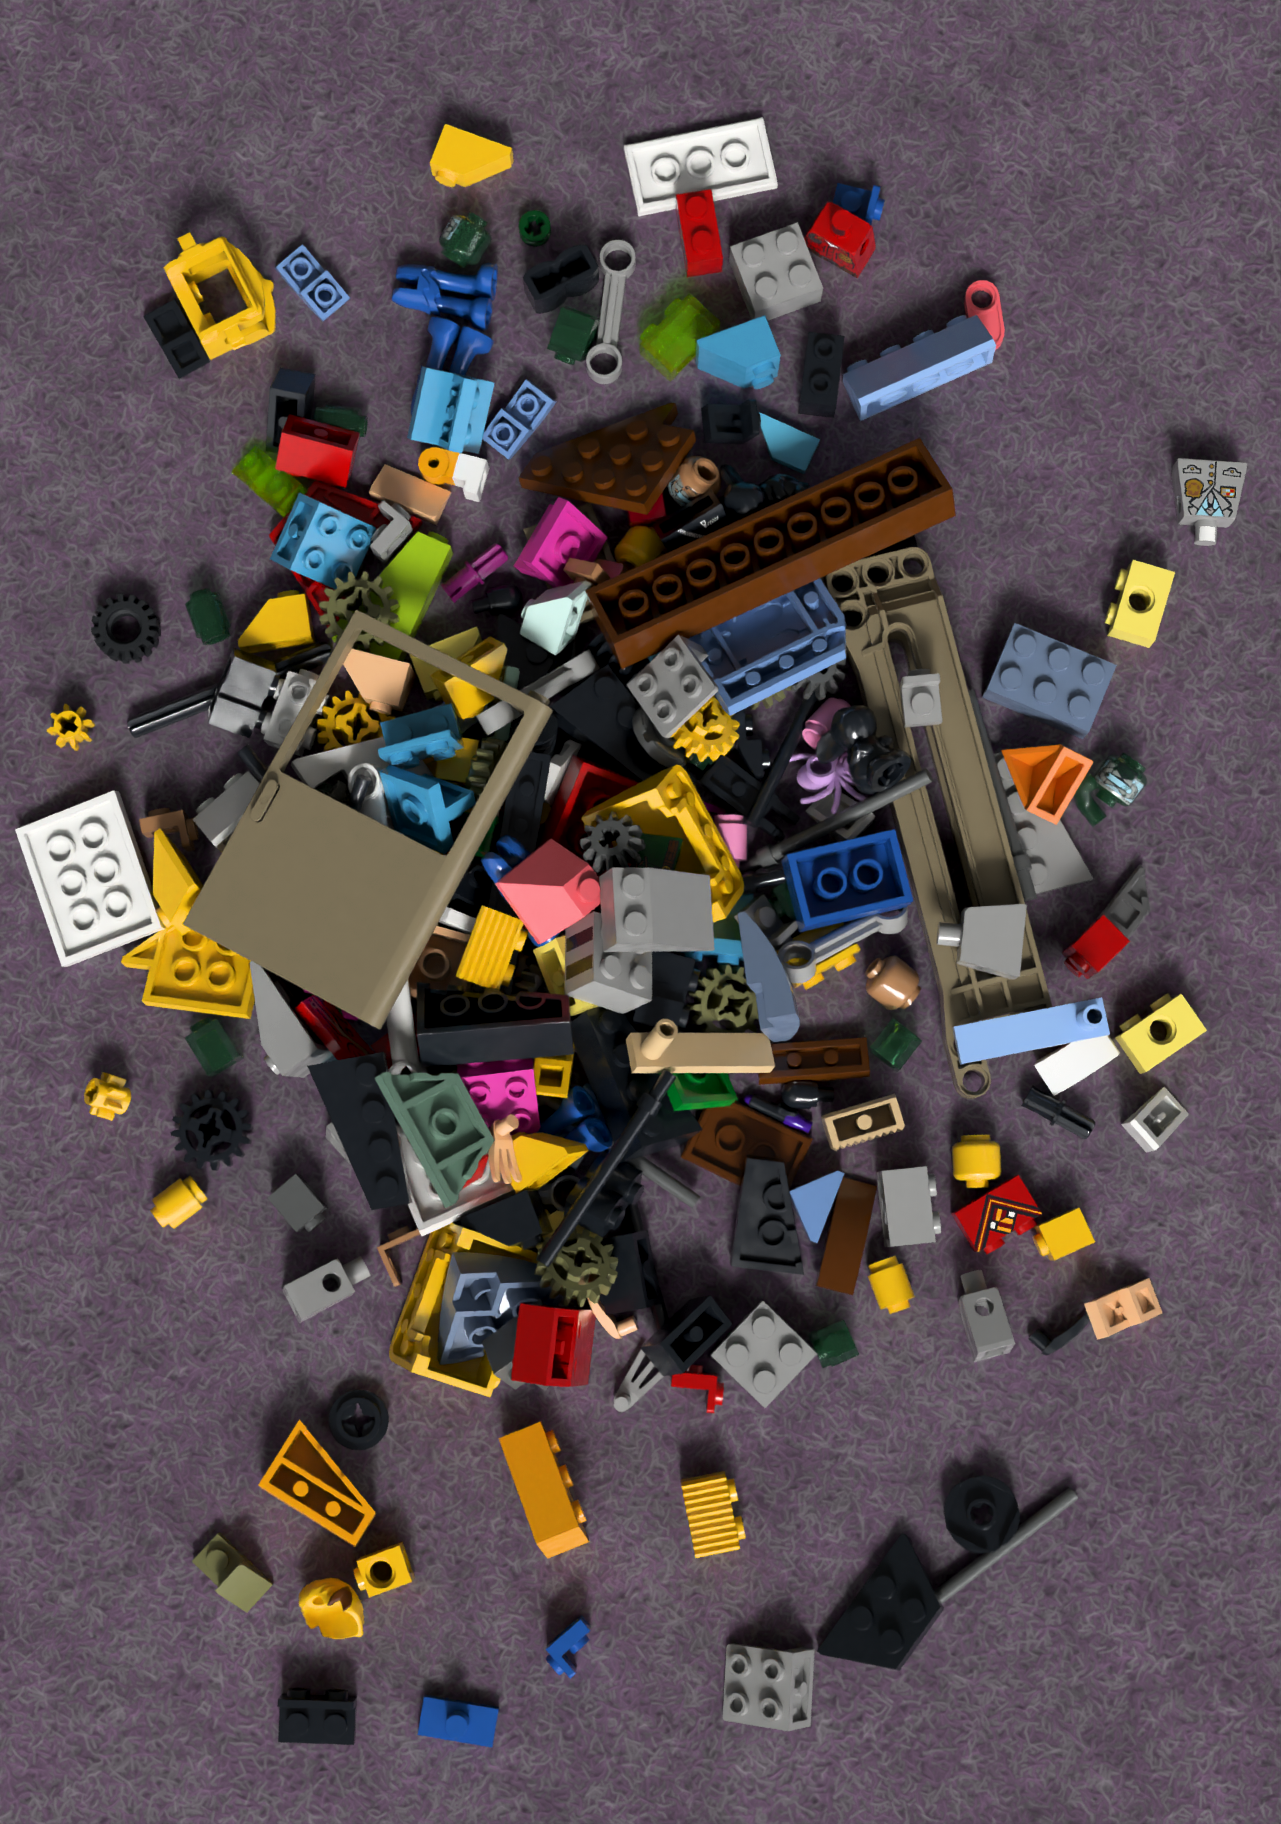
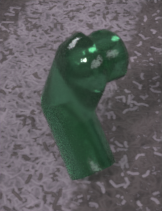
M1087 772L1074 794V802L1090 825L1095 827L1107 815L1089 794L1097 789L1098 783Z

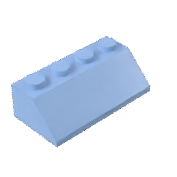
M966 315L956 317L946 324V329L934 333L933 330L925 331L914 337V343L901 348L900 345H894L880 353L881 358L869 363L867 360H861L850 365L847 368L848 372L843 374V384L859 420L862 421L992 363L996 344L978 316L975 315L968 319Z

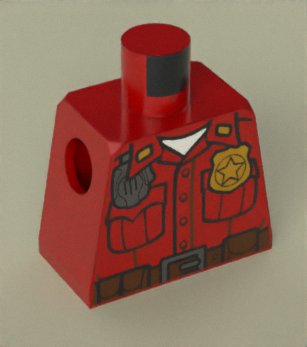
M827 201L817 214L804 236L810 252L857 279L876 249L873 227L868 222L830 201Z

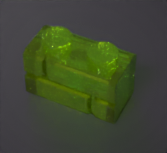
M688 294L683 300L676 298L672 301L664 312L667 317L658 326L654 323L650 324L639 338L642 341L639 344L641 356L670 382L696 356V340L720 332L721 322L692 294Z

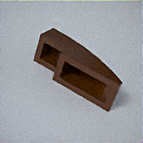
M847 1178L842 1179L836 1195L815 1286L853 1295L877 1186Z

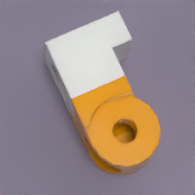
M437 447L428 448L421 453L418 459V466L425 481L438 486L447 483L462 487L466 499L480 502L489 471L486 459Z

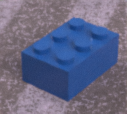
M895 829L790 853L781 861L799 932L905 908L913 902Z

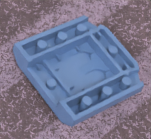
M820 578L689 638V640L700 644L709 655L701 664L718 686L719 690L715 696L723 710L730 716L846 659L845 617Z

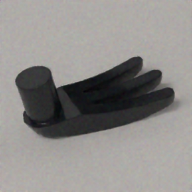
M1086 1312L1075 1325L1054 1338L1053 1341L1039 1328L1029 1340L1042 1351L1041 1354L1047 1356L1073 1340L1090 1321L1089 1316Z

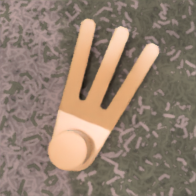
M512 1114L501 1120L494 1121L490 1127V1133L495 1140L488 1151L492 1179L494 1182L500 1181L501 1173L505 1184L512 1182L511 1175L515 1182L522 1181L515 1157L513 1140L510 1132L519 1126V1121Z
M587 1298L598 1321L614 1338L622 1339V1336L639 1330L634 1316L617 1322L613 1314L606 1315L605 1306L602 1305L600 1298L596 1304Z

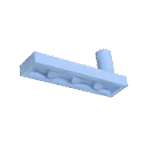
M1102 997L952 1027L960 1065L1110 1035Z

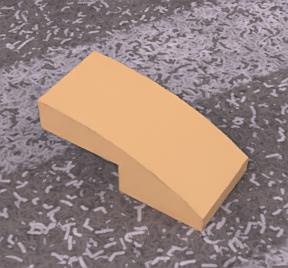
M1150 1278L1120 1288L1084 1304L1097 1340L1109 1337L1130 1326L1143 1323L1162 1314Z

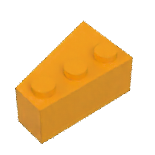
M299 1419L258 1486L356 1547L375 1517L376 1512Z
M540 1421L500 1437L499 1441L535 1542L547 1559L588 1543L589 1540L582 1524L587 1520L579 1499L573 1501L569 1491V1487L574 1485L566 1464L560 1466L555 1453L560 1452L561 1449L554 1431L547 1432Z

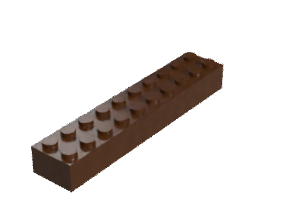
M918 438L596 585L585 592L598 626L621 669H624L662 651L677 635L689 639L956 516L953 489L922 440Z

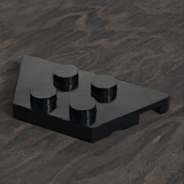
M902 1532L818 1648L817 1652L819 1654L866 1665L869 1664L897 1671L901 1670L944 1610L937 1592L934 1591L925 1567L921 1564L912 1546L913 1542L909 1536Z

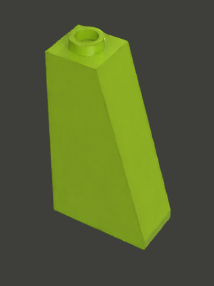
M417 532L379 575L383 580L381 589L389 586L393 589L394 594L388 600L395 599L399 603V608L391 612L397 614L400 620L398 623H390V626L412 638H415L453 556L452 548L448 545V540L445 537L434 532H429L428 535ZM371 592L372 604L384 608L381 599ZM362 601V605L359 606L358 611L362 613H367ZM340 619L337 624L341 629L345 630L348 622ZM338 635L331 637L333 642H336ZM375 641L372 642L371 652H367L402 662L407 655V652L385 641L382 647ZM358 645L357 650L366 652L363 645Z

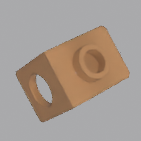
M408 1226L398 1229L387 1235L390 1242L377 1247L394 1287L402 1285V1282L388 1250L421 1235L418 1229L411 1232Z

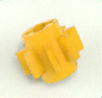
M64 704L63 712L58 715L56 713L50 714L54 719V726L48 728L47 732L51 735H60L56 740V745L60 748L64 747L68 742L75 751H78V743L83 740L92 741L88 735V728L94 727L95 723L89 719L83 720L87 711L82 706L75 713L69 705ZM68 722L71 724L75 723L78 728L75 732L67 731L64 728Z
M102 1072L101 1079H91L84 1093L85 1103L91 1106L89 1113L111 1121L115 1113L123 1114L131 1100L130 1089L124 1087L126 1079Z

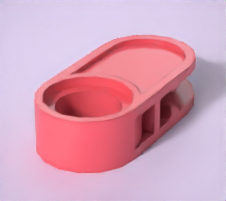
M978 280L973 282L965 293L964 307L966 317L968 319L975 315L978 316L994 339L996 350L1000 347L1005 332L999 292L993 283L987 280ZM977 291H985L990 295L992 301L988 307L979 308L973 304L971 296Z

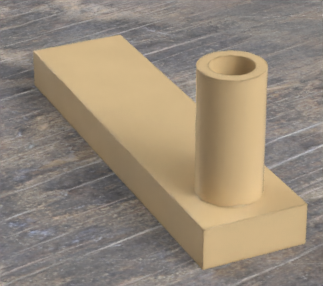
M661 1019L650 1033H630L626 1038L632 1073H662L664 1069L670 1073H770L775 1067L770 1039L764 1033H678L677 1026L673 1021Z

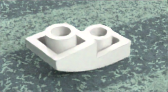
M1107 1035L1067 1043L1037 1060L1034 1066L1053 1096L1110 1062L1120 1052L1110 1036Z

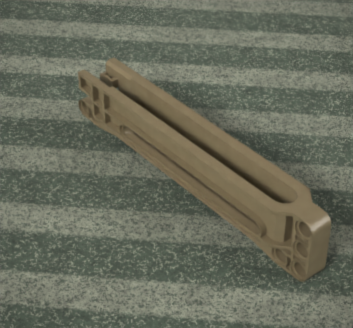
M909 547L861 559L828 574L825 587L842 613L852 612L860 618L858 626H846V657L856 676L863 705L871 709L875 715L877 723L876 736L887 735L891 737L894 750H903L912 759L907 773L900 781L922 770L910 727L904 728L900 687L888 643L896 642L902 646L909 671L930 669V674H940L939 693L943 722L939 725L923 727L971 907L1025 904L944 598L935 579L928 554L918 547ZM908 560L916 561L920 564L922 571L915 575L909 574L905 571L903 563ZM872 569L882 570L887 580L882 583H874L869 579L867 573ZM836 578H845L850 582L851 589L846 592H839L834 589L832 581ZM925 785L889 803L939 991L942 1041L953 1085L961 1097L975 1099L985 1094L991 1084L987 1061L981 1060L960 1065L958 1053L953 1047L954 1034L952 1027L1050 1008L1052 1003L1027 910L1020 977L1015 980L959 965L956 963L958 947L937 945L939 922L960 924L961 918ZM968 1071L977 1073L981 1078V1087L977 1092H971L963 1085L964 1074Z

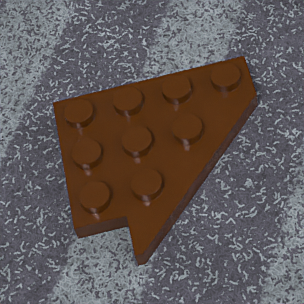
M668 403L535 453L518 477L520 485L524 489L647 515L695 444L694 430L671 426L678 415L676 403Z

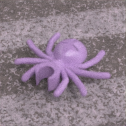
M847 752L842 754L840 759L838 757L827 764H821L816 754L798 753L792 755L789 762L801 759L808 760L798 770L797 781L799 785L806 791L820 792L814 796L801 798V804L817 802L832 793L833 788H835L831 813L836 814L840 806L841 786L859 801L866 799L864 795L859 794L848 785L855 786L848 772Z

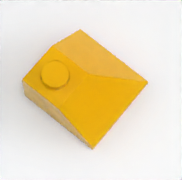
M159 828L154 832L153 896L160 905L155 911L166 928L173 925L181 935H184L191 929L183 925V922L202 890L203 884L186 857L163 830Z

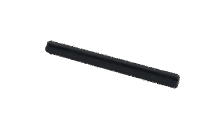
M323 641L272 661L275 663L276 675L280 676V679L285 680L288 671L299 674L300 669L308 671L324 665L331 656L332 650L329 643ZM219 683L128 718L127 726L134 738H138L207 711Z

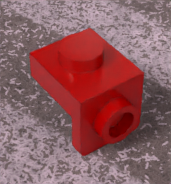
M692 1364L684 1373L672 1375L671 1387L708 1390L707 1413H714L715 1405H722L724 1383L717 1382V1373L702 1372L703 1365Z

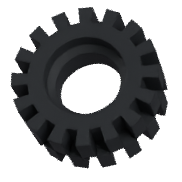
M118 594L115 600L111 597L106 599L107 604L104 607L99 605L96 609L99 612L98 615H93L92 617L94 627L91 628V632L95 637L94 641L97 646L116 662L119 660L123 664H130L132 660L136 663L142 661L141 657L144 655L148 658L152 654L150 650L153 647L157 648L159 644L157 641L158 636L161 637L160 621L153 609L143 599L139 600L135 595L129 594V597ZM124 616L134 617L140 624L138 636L130 642L118 641L113 635L115 622Z

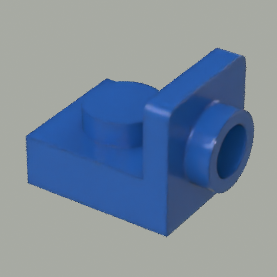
M837 183L833 203L872 225L873 219L880 221L885 199L878 198L881 186L873 185L872 191Z
M582 1615L575 1619L546 1646V1651L549 1653L546 1660L558 1675L565 1672L570 1679L576 1674L577 1668L565 1653L569 1650L572 1654H575L590 1640L586 1634L590 1632L591 1625Z

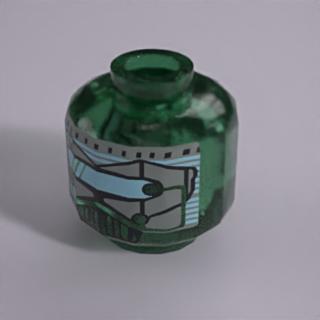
M470 211L466 217L461 214L453 215L439 237V244L443 248L441 254L464 269L467 264L477 265L492 240L490 233L485 230L488 223Z
M1124 752L1120 756L1115 754L1109 755L1092 778L1093 785L1099 789L1095 796L1111 808L1116 803L1125 807L1132 805L1147 784V778L1143 774L1146 768Z

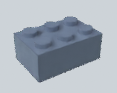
M1014 623L982 698L1084 739L1091 729L1117 665Z

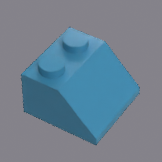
M765 315L696 340L695 363L697 368L743 389L751 386L754 389L764 388L774 382L773 378L778 377L781 355Z

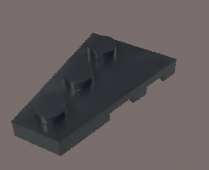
M745 1155L730 1265L732 1267L804 1275L784 1161L779 1158Z

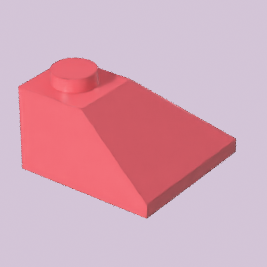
M548 839L495 883L538 944H542L581 920L601 904L599 877L592 867L553 839Z

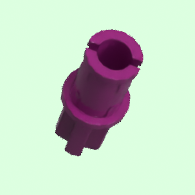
M494 543L470 563L466 560L464 562L465 567L440 585L452 601L456 603L459 598L478 583L483 585V579L508 560V555L498 543Z

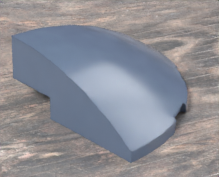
M745 911L738 912L746 982L756 995L760 1030L774 1044L786 1043L797 1033L800 1027L799 1012L791 982L777 952L759 926Z
M453 1252L447 1271L440 1312L437 1353L439 1365L454 1364L483 1357L484 1347L482 1341L519 1314L520 1303L533 1304L538 1299H541L549 1306H557L563 1296L559 1294L552 1299L549 1297L552 1288L550 1286L546 1288L540 1287L539 1284L542 1276L535 1274L536 1263L501 1255Z

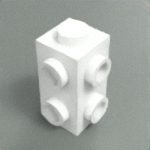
M300 669L299 674L288 671L286 679L279 680L274 693V699L277 700L273 714L267 713L261 728V733L265 734L263 739L269 746L280 748L319 675ZM326 694L294 752L295 755L302 757L305 748L309 750L312 748L317 734V729L313 728L317 715L322 716L323 706L328 705V694Z

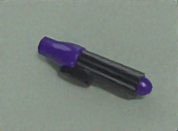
M756 1094L744 1097V1101L749 1105V1108L782 1122L790 1128L809 1133L813 1122L805 1119L798 1113L797 1109L791 1108L783 1102L775 1104Z

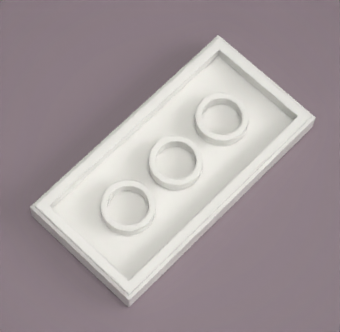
M763 117L624 145V153L638 216L675 209L677 194L711 189L713 201L776 189L778 187Z

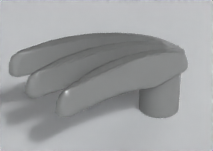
M642 1349L614 1397V1407L619 1412H624L631 1408L664 1377L658 1372L648 1383L639 1388V1385L654 1368V1364L650 1361L634 1382L631 1381L645 1356Z

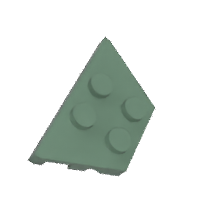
M384 1072L375 1077V1080L444 1207L447 1208L455 1204L459 1199L458 1195L467 1180L472 1178L477 1170L480 1159L487 1154L495 1141L459 1074L441 1073L439 1075H430L428 1073H412L410 1075H392L391 1072Z

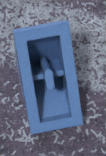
M837 1170L789 1191L792 1204L805 1234L811 1242L818 1243L845 1174Z

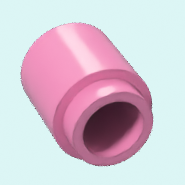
M828 698L805 722L806 728L802 731V735L807 744L816 750L817 742L821 735L830 730L835 712L841 708L851 707L850 704L843 699Z
M715 815L714 824L739 868V862L747 861V825L743 824L744 816Z

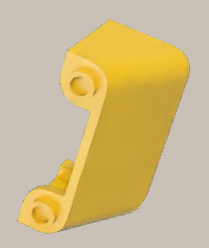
M674 765L591 808L582 816L584 829L585 825L597 826L596 815L601 816L606 821L611 811L617 813L619 820L626 814L630 816L633 821L632 825H639L644 834L683 839L675 871L710 875L713 923L725 919L744 892L743 877L688 773L680 765ZM616 841L611 842L613 847L617 846Z
M451 1223L431 1232L390 1344L389 1358L395 1364L412 1373L491 1397L493 1389L499 1385L501 1379L493 1374L485 1349L483 1357L469 1361L439 1365L437 1360L440 1312L452 1253L468 1252L501 1255L536 1264L538 1263L536 1261L537 1253L528 1249L523 1250L520 1246H507L472 1229Z

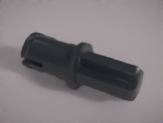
M1032 1085L1021 1105L1051 1121L1049 1125L1053 1126L1055 1123L1082 1139H1087L1095 1127L1096 1122L1093 1119L1066 1105L1067 1100L1063 1099L1061 1102L1039 1090L1034 1085Z

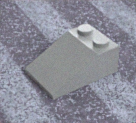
M611 868L599 877L603 952L715 950L710 875L656 868Z
M251 961L250 969L261 1046L267 1053L264 1059L270 1069L277 1075L280 1073L282 1076L305 1078L310 1074L307 1066L325 1063L334 1055L296 1012L295 1008L304 1000L293 984Z

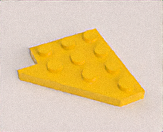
M172 925L169 928L158 931L122 957L121 963L125 967L149 970L142 997V1002L147 1006L251 1019L255 1002L250 969L251 961L192 929L181 935Z

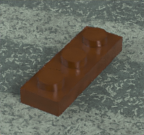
M867 1038L771 1044L775 1067L770 1073H758L759 1085L787 1083L794 1080L821 1081L870 1077Z

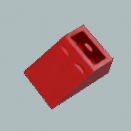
M520 1303L511 1380L559 1387L588 1385L596 1316L592 1309Z

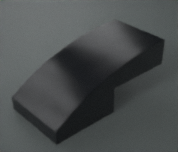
M175 299L143 316L179 379L210 363L208 356Z

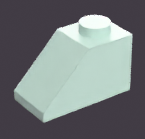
M586 580L548 589L536 600L530 599L521 613V618L524 620L520 634L556 656L575 639L587 601L585 591L590 589L592 584Z

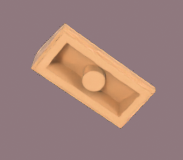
M386 464L369 490L371 498L380 502L384 500L390 506L397 503L408 514L435 525L438 524L451 494L446 489Z

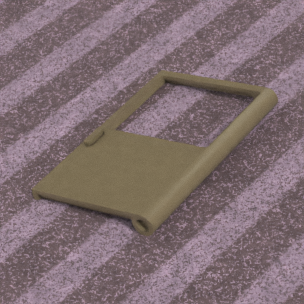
M355 610L184 920L183 925L380 1030L553 712L548 707L550 700L532 690L527 695ZM362 630L511 704L514 709L524 715L447 855H441L283 773ZM278 785H279V786H280L279 791L277 792V794H276L274 800L272 801V803H271V805H270L268 811L266 812V814H265L263 820L260 821V822H258V821L262 818V816L264 815V813H265V811H266L268 805L270 804V802H271L273 796L275 795V793H276V791H277V789H278Z

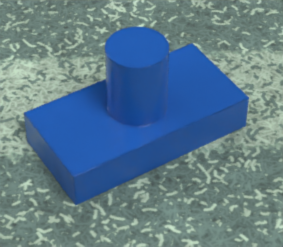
M425 1694L418 1735L493 1747L499 1707Z

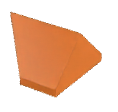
M1062 744L1001 750L1024 808L1056 825L1094 762L1092 759Z

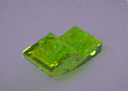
M254 446L231 473L282 517H285L292 510L299 492L306 495L308 490L290 474L275 469V460Z

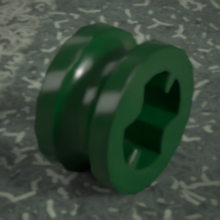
M537 210L528 211L519 220V234L525 244L538 247L545 244L550 238L551 224L549 218L543 212ZM536 221L537 226L539 223L543 224L540 235L534 236L533 231L530 235L527 234L530 222Z

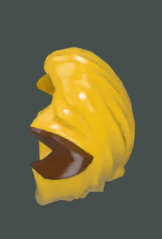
M326 1578L307 1584L299 1593V1607L309 1629H314L318 1626L322 1636L331 1639L361 1637L364 1634V1609L361 1600L349 1584L340 1579Z

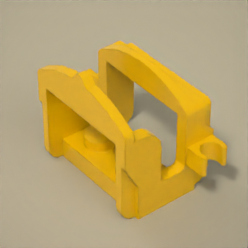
M190 232L177 238L183 252L179 254L177 259L169 262L163 268L210 360L232 349L236 350L242 346L252 344L275 331L276 310L271 294L274 284L271 280L264 279L261 273L238 248L229 243L223 236L208 243H199L197 245ZM228 269L248 309L216 324L210 312L203 315L198 304L203 302L204 299L196 284Z

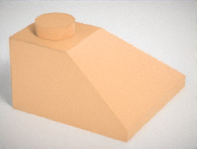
M351 649L343 665L366 703L371 704L370 709L391 715L392 709L402 711L416 678V673L410 663Z

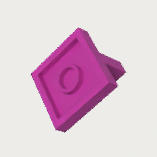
M558 497L554 505L549 504L515 562L514 567L523 574L546 581L553 588L573 584L574 581L563 570L569 558L594 562L608 537L568 500Z

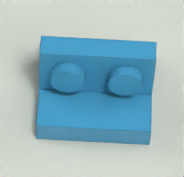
M422 366L407 438L438 445L448 451L458 453L467 451L479 454L495 383Z
M389 765L379 771L394 830L442 854L449 852L454 845L449 821L459 818L463 812L476 804L474 792L424 773L420 776L393 765Z

